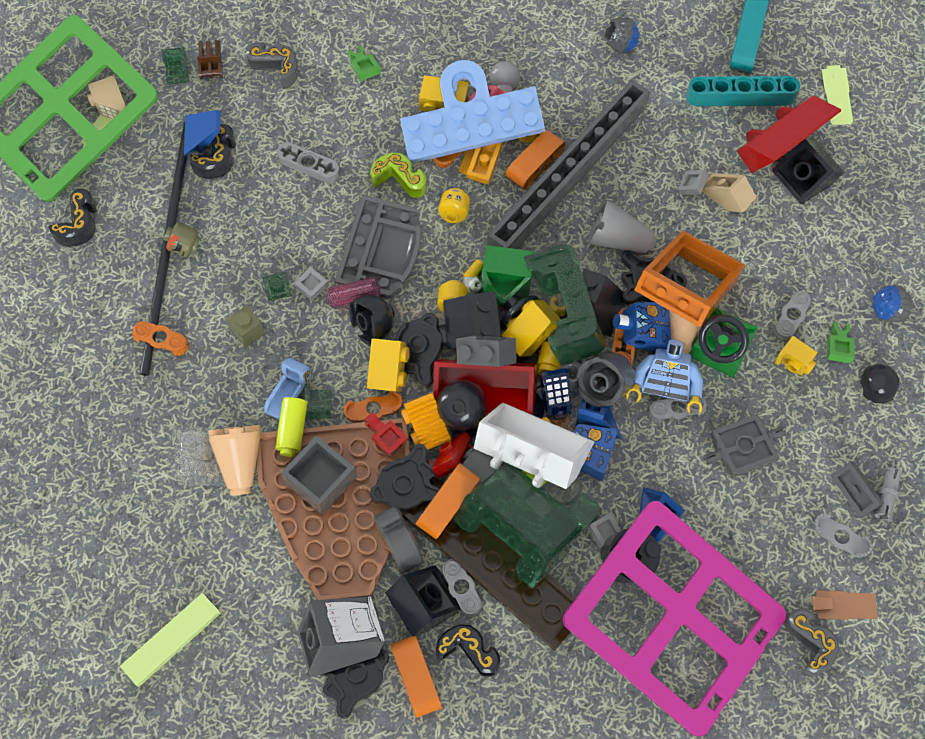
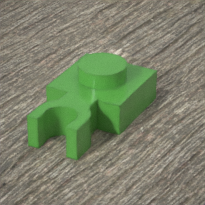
M361 45L358 46L359 53H353L351 49L348 50L351 67L360 81L381 74L380 66L371 53L365 55Z
M834 321L831 327L832 334L827 339V360L852 364L855 358L854 338L847 337L850 331V324H846L844 331L838 328V322Z

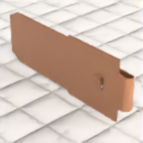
M816 590V596H812L813 612L818 613V619H878L875 593Z

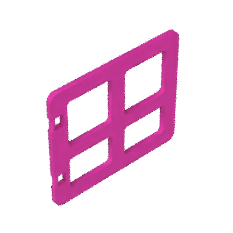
M653 501L644 507L564 613L563 624L693 736H704L757 662L766 645L785 621L786 611L777 601L661 502ZM655 526H659L699 561V567L680 593L674 591L635 556L636 551ZM620 573H624L665 609L664 615L634 656L626 653L588 619L591 611ZM716 577L720 578L759 612L758 620L740 645L736 644L696 608V604ZM681 625H685L726 662L725 667L695 709L687 705L650 672L652 665ZM761 628L766 635L758 644L753 638ZM716 694L721 700L712 710L707 704L713 695Z

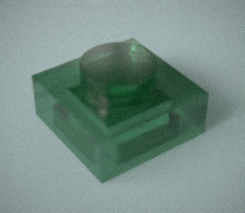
M286 272L262 277L268 302L292 296Z

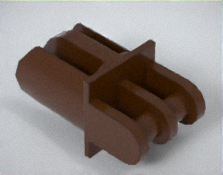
M215 40L216 55L213 54L211 41H206V55H204L202 41L198 42L199 57H197L200 80L203 77L213 79V76L223 78L221 42Z

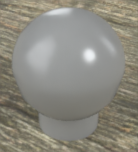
M499 62L490 71V83L503 91L512 92L519 85L520 71L511 62Z

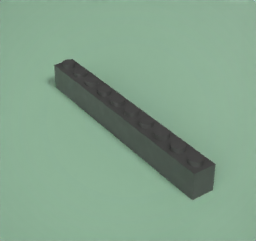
M631 80L488 234L487 245L518 249L647 108L650 91L634 80Z

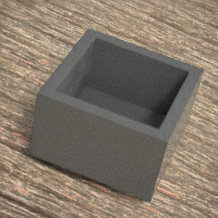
M317 435L281 472L284 483L322 515L357 478L355 467Z

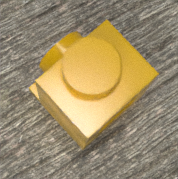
M792 336L779 353L775 364L779 366L782 362L792 373H798L801 376L804 373L809 375L817 364L813 360L818 352Z

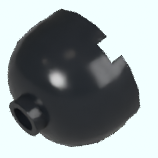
M368 294L354 298V302L349 305V316L353 328L358 326L363 335H358L361 341L371 345L372 339L387 337L393 328L395 316L393 307L377 295Z
M457 380L447 384L440 391L437 398V410L440 418L446 426L454 430L465 431L474 428L483 420L487 412V401L484 391L477 384L469 380Z

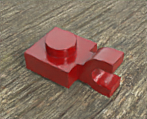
M373 412L365 418L367 421L365 425L375 432L372 440L388 457L408 441V437L391 420L384 425Z

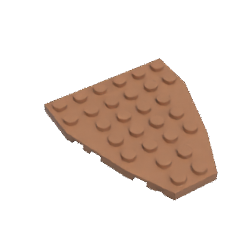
M404 418L391 419V421L408 437L407 425L404 421ZM381 420V421H382L383 424L385 425V424H386L387 422H389L390 420ZM366 422L304 428L301 451L317 435L351 463L356 470L357 478L323 515L284 483L281 472L295 457L282 456L280 451L275 449L278 431L260 433L257 455L259 485L290 557L317 600L356 597L372 598L390 553L377 529L374 517L391 507L383 503L373 502L370 498V490L376 485L382 469L388 463L396 459H402L410 454L409 440L388 457L372 440L375 432L365 425Z

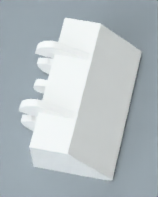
M501 403L480 421L474 449L494 457L490 462V466L494 469H498L504 461L535 475L532 485L537 488L547 480L567 489L577 478L594 441L505 403Z

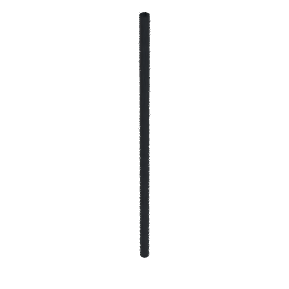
M185 122L182 129L164 236L168 226L173 228L177 219L187 155H184ZM165 240L162 243L149 316V323L158 325L171 253L166 248L167 241ZM157 332L154 333V335H153V340H154V341L156 340V334H157ZM146 342L139 373L142 376H149L154 351V347Z

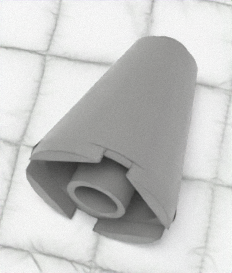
M604 200L597 213L596 222L592 224L588 242L595 246L625 251L630 250L644 254L648 250L652 251L657 241V238L654 237L655 232L612 201Z

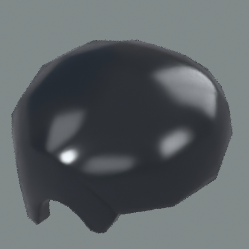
M874 364L867 367L860 379V384L863 387V396L874 403L885 404L893 400L899 388L897 373L890 366L884 364Z

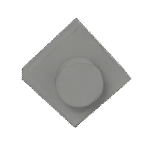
M705 170L685 171L678 191L682 195H701L709 177L708 173Z
M312 267L294 282L295 288L311 301L329 286L328 281Z
M611 512L587 525L599 548L603 547L605 541L610 536L621 531Z

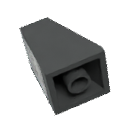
M371 597L310 600L297 631L309 677H315L378 656L382 646L385 644V632L380 628L378 610L374 607Z

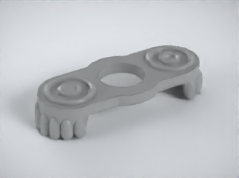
M804 291L795 292L790 296L788 304L782 308L781 317L773 328V333L777 340L782 342L789 341L794 336L797 327L805 320V312L811 305V298L808 293ZM787 310H798L800 318L797 320L788 318Z
M703 397L699 399L703 407L700 415V407L697 404H693L690 407L691 413L689 414L687 411L688 401L673 398L658 400L650 405L648 417L654 423L658 422V424L665 419H683L686 416L695 414L701 417L706 412V400ZM675 401H680L684 404L685 411L676 413L671 409V404Z
M821 513L816 517L814 521L816 533L828 540L835 548L844 550L857 558L866 557L873 550V544L869 537L862 538L857 535L849 526L839 524L831 519V514ZM838 530L845 531L849 536L848 542L845 544L838 543L834 536L835 532Z
M452 559L446 561L441 569L442 576L445 577L449 584L450 594L457 600L461 613L469 618L478 616L482 612L483 602L475 590L474 581ZM458 580H465L469 583V590L465 594H458L454 590V585Z

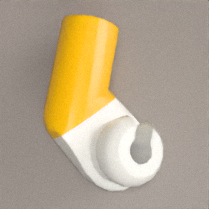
M478 259L474 261L463 275L464 284L471 293H477L482 288L478 275L483 269V262Z

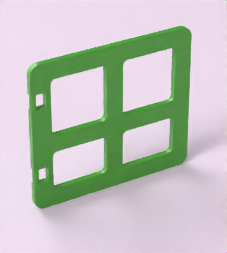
M71 15L0 81V105L23 83L29 84L43 98V103L10 135L6 136L0 131V157L43 201L51 202L158 100V92L79 16ZM76 36L93 52V55L59 88H55L39 73V68L71 37ZM108 67L136 93V97L102 130H97L71 104V100L104 68ZM55 115H60L86 141V145L49 179L21 152V148ZM33 171L39 176L34 183L28 177Z

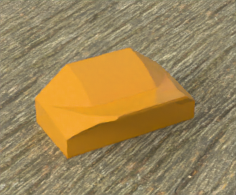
M502 142L467 150L459 172L465 174L468 179L489 185L499 161Z

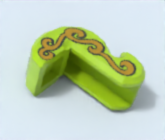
M388 153L379 157L372 164L370 175L374 188L393 176L411 198H420L425 195L427 191L426 175L421 169H418L415 173L412 172L411 161L407 156L401 153Z

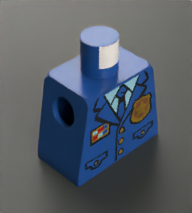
M656 302L634 303L623 311V315L616 314L614 316L613 327L623 330L624 342L627 345L655 354L658 348L667 350L668 341L671 340L670 310Z
M583 424L577 425L575 434L594 441L580 470L581 472L599 481H603L618 430Z

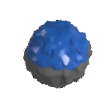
M629 17L612 19L609 23L610 25L605 29L607 44L615 52L626 53L637 47L640 33L635 21Z
M888 285L873 296L874 302L872 306L874 312L884 322L897 323L903 321L906 317H909L910 311L913 309L912 297L901 286Z

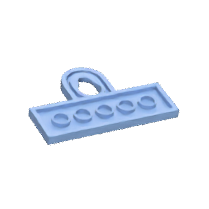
M468 60L456 61L450 64L441 75L440 87L445 108L400 118L407 155L411 164L545 132L535 86L490 97L484 71L478 64ZM462 79L469 80L471 86L476 89L475 97L469 102H460L455 98L457 84Z

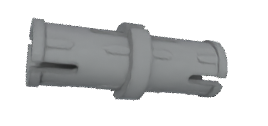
M892 467L885 469L882 487L878 489V495L884 504L876 509L874 515L876 518H880V515H882V520L885 521L892 519L894 503L899 497L897 490L902 471L898 469L895 473L896 468Z

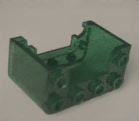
M561 244L525 256L524 260L527 269L534 276L540 292L546 296L562 294L568 318L556 321V333L553 336L547 337L550 348L560 365L564 366L601 353L605 349L606 339L585 271L574 248L567 244Z
M505 463L465 496L453 521L460 528L468 532H475L483 523L521 556L516 564L517 575L522 581L533 588L567 556L581 534L582 525L575 515L541 487L533 486V480L520 469Z

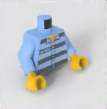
M675 339L669 340L667 350L656 349L654 355H648L636 367L634 384L632 389L626 394V400H628L629 393L633 391L638 396L635 403L639 402L641 399L639 389L642 388V393L688 401L687 411L689 414L691 413L690 407L693 404H697L700 407L699 415L702 413L703 407L699 399L702 398L703 378L698 366L691 362V355L682 353L683 342Z

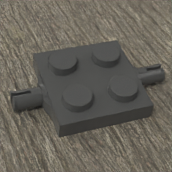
M758 414L749 416L712 430L710 434L716 445V451L705 454L704 460L707 465L721 460L726 465L731 478L737 477L778 461L780 457L774 448V440L786 436V431L783 430V426L769 431L762 424Z

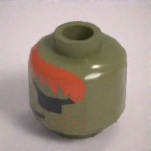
M178 222L173 228L168 226L163 240L167 241L166 248L168 251L188 257L190 253L194 255L201 237L198 236V231L195 228Z

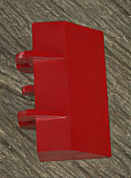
M814 95L794 108L781 107L776 111L777 121L765 130L751 129L746 134L747 143L737 149L736 152L750 172L754 173L787 153L839 114L841 109Z
M439 359L434 362L433 396L437 403L440 391L447 384L457 380H469L477 384L485 393L487 412L484 418L501 403L533 415L537 391L538 364L514 363L497 367L457 364V360Z

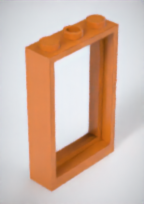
M682 231L644 269L634 290L694 325L701 327L734 287L745 264ZM677 255H680L723 279V281L706 300L660 273Z

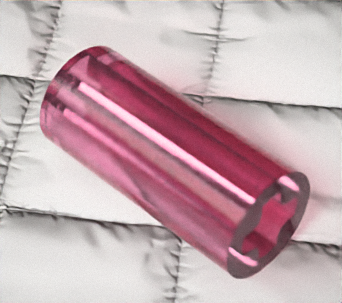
M375 277L327 289L328 302L333 309L348 306L354 302V298L362 295L380 296L379 284Z

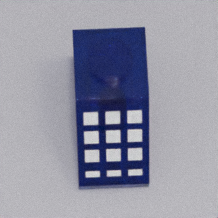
M567 368L542 372L540 394L545 415L548 419L562 420L571 415L572 399Z

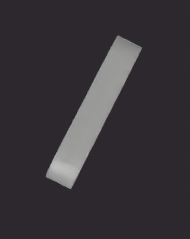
M290 142L282 143L277 148L279 162L287 167L327 183L334 182L339 178L338 163L330 158ZM292 152V155L288 154L287 157H284V153ZM305 159H313L315 161L310 167L302 165ZM333 168V172L329 171L328 174H325V170Z

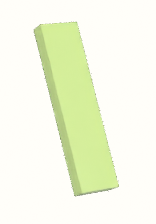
M201 593L120 667L136 686L140 687L221 613Z

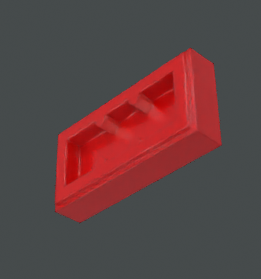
M465 431L451 438L450 441L445 442L439 449L440 454L432 467L433 472L437 476L458 465L470 439Z

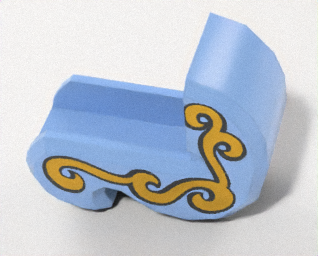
M292 358L284 360L281 364L283 376L264 405L265 413L278 420L280 419L282 399L286 397L302 399L311 380L310 367Z

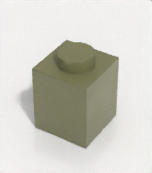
M247 305L227 319L231 332L245 348L265 334L262 322Z

